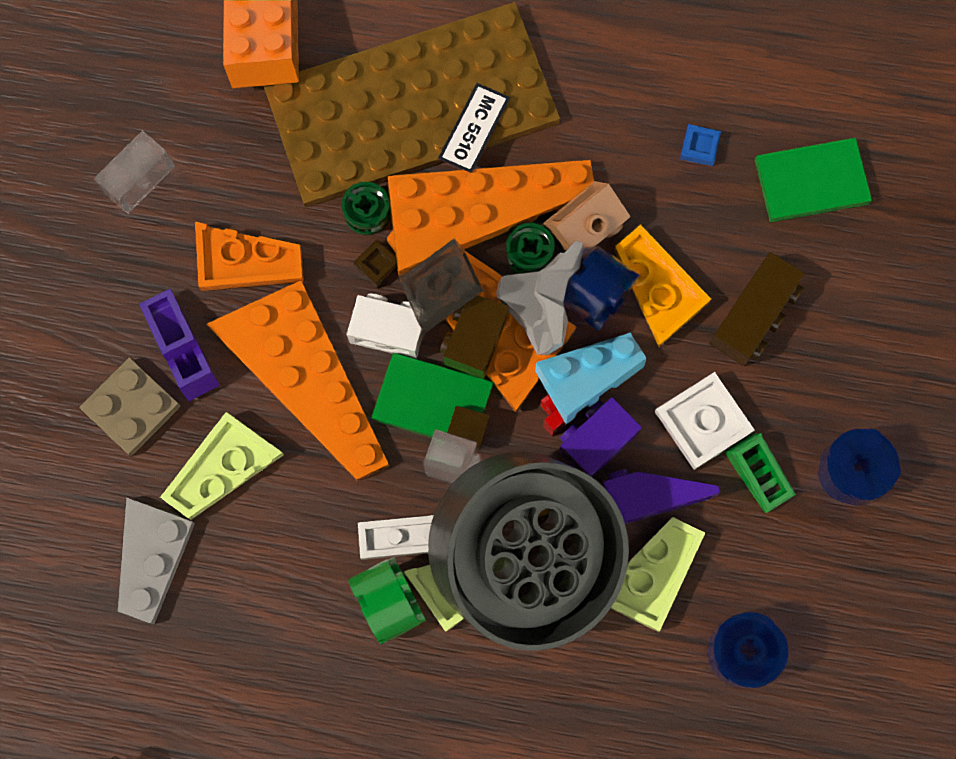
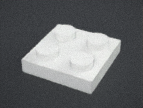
M715 372L655 410L656 415L694 470L755 431Z

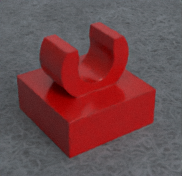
M548 394L541 400L540 406L549 415L544 419L543 427L551 436H554L567 424Z

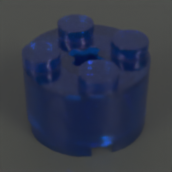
M598 246L583 261L582 264L585 266L578 274L574 273L568 282L563 305L588 325L600 331L610 316H615L626 300L622 297L625 290L629 292L640 275Z
M871 428L853 429L840 435L825 448L818 468L819 480L826 493L837 501L853 506L866 505L885 495L892 489L901 474L899 457L895 447L878 430ZM861 464L863 470L856 472L853 465Z
M744 612L729 617L716 626L708 641L707 655L714 675L724 683L740 689L759 688L771 683L784 670L788 660V643L783 632L769 617L760 613ZM748 642V648L754 649V656H750L745 660V654L740 653V646H744Z

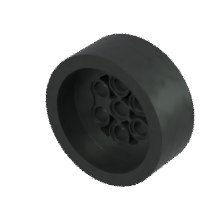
M503 453L482 460L470 467L452 483L441 498L435 510L429 531V563L434 581L442 596L458 614L485 637L503 646L518 650L539 651L552 649L572 642L591 630L606 615L615 602L622 588L628 565L629 547L626 526L612 496L601 484L586 473L553 458L536 453ZM548 508L549 517L547 521L538 525L539 513ZM514 520L515 525L512 533L503 537V526L508 521ZM573 534L571 546L563 549L564 539L566 536ZM539 545L538 556L534 560L528 561L530 549ZM500 557H504V567L500 571L493 573L492 567L494 562ZM564 570L562 581L557 585H553L556 573ZM530 582L528 593L525 596L519 597L518 591L524 583Z

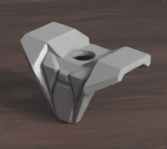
M575 241L565 253H559L541 271L503 276L498 283L497 299L502 304L509 306V313L524 328L537 355H549L563 346L568 325L563 300L569 278L580 268L584 244L579 241Z

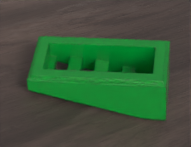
M752 433L724 451L764 513L771 511L796 495L761 433ZM753 447L756 452L744 459L742 454ZM762 460L764 465L754 471L750 470L749 467ZM770 472L772 477L759 485L757 479ZM778 484L781 489L766 497L764 492Z

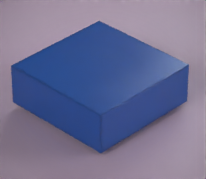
M688 124L680 159L713 166L721 131Z

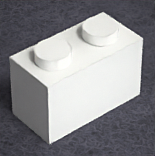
M368 294L367 297L358 295L347 332L349 342L417 359L427 323L426 311H422L419 305L410 302H401V305L389 303L387 298L377 294Z

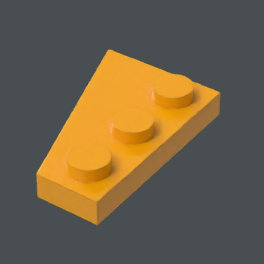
M641 225L615 246L614 252L658 347L710 303L711 298Z

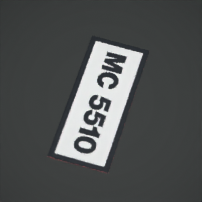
M476 83L438 159L472 173L510 97Z

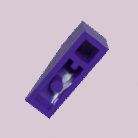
M627 469L607 475L608 481H604L602 484L617 504L625 524L713 499L720 493L719 487L716 485L643 472L629 474Z

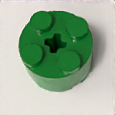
M395 557L389 560L386 559L348 579L355 598L358 597L361 610L380 645L426 621Z

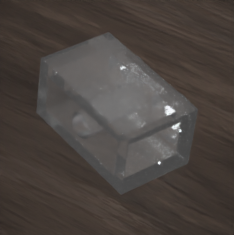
M142 130L94 180L111 200L129 214L175 165L167 151Z
M435 429L423 463L426 476L452 484L462 473L481 462L482 455L477 454L476 442Z

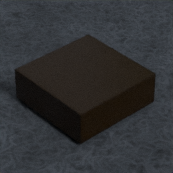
M378 239L353 262L354 267L377 288L398 270L396 256Z
M455 406L446 435V442L480 451L490 415Z

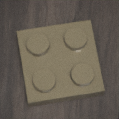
M129 357L79 408L132 457L181 406Z

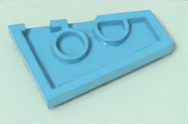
M631 333L536 362L535 372L564 422L567 424L586 405L590 407L611 387L616 388L645 366L646 357Z

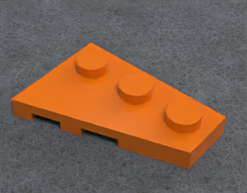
M195 222L198 286L201 291L295 283L300 280L304 282L302 249L299 244L263 236L254 237L238 233L236 230L227 228L222 230L209 227L204 223Z

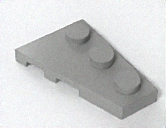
M126 498L118 612L155 624L195 525L194 522Z

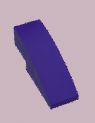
M168 289L140 303L139 305L160 351L188 402L220 386L172 290Z

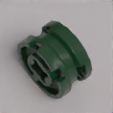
M359 182L352 185L342 198L344 219L347 226L355 233L360 235L379 233L388 225L391 218L389 198L386 191L378 184Z
M524 223L517 226L509 234L506 242V257L511 269L517 274H523L525 271H530V273L532 271L539 272L541 268L548 265L553 260L555 249L554 239L550 231L536 223Z

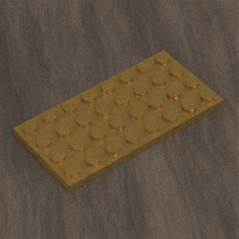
M515 2L300 71L299 82L264 85L305 208L343 196L352 185L359 182L379 184L388 181V176L406 175L443 163L444 161L438 159L476 83L510 97L485 148L560 124L559 114Z

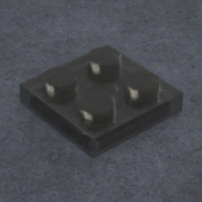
M455 238L399 279L419 326L426 332L483 292V288L462 245Z

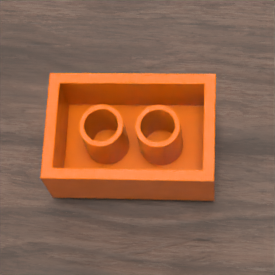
M224 0L223 65L232 88L299 82L298 0Z

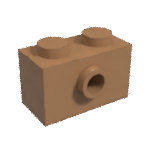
M594 181L543 224L550 231L563 253L575 241L583 243L584 249L581 259H584L596 251V245L605 237L617 234L623 227L622 223L630 218V215L608 183Z

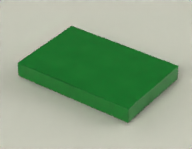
M856 138L757 155L755 158L770 223L869 205L872 201Z
M393 353L371 418L376 422L446 442L445 439L455 406L484 414L493 382ZM446 442V443H449V444H452V445H456V446H459V447H462V448H466V449H469V450H472V451H473V449H470V448H467V447H463V446H460V445H457V444H453V443H450V442Z

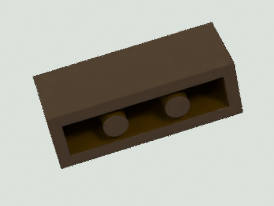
M769 251L709 344L742 366H745L750 357L757 361L768 344L762 340L768 330L776 332L786 317L781 310L787 302L793 305L803 291L804 287L799 283L805 273Z

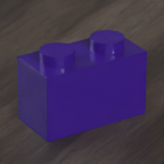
M612 397L605 404L599 400L585 414L589 419L580 427L576 424L572 425L560 437L563 443L560 445L559 452L574 468L592 478L639 434L642 428Z

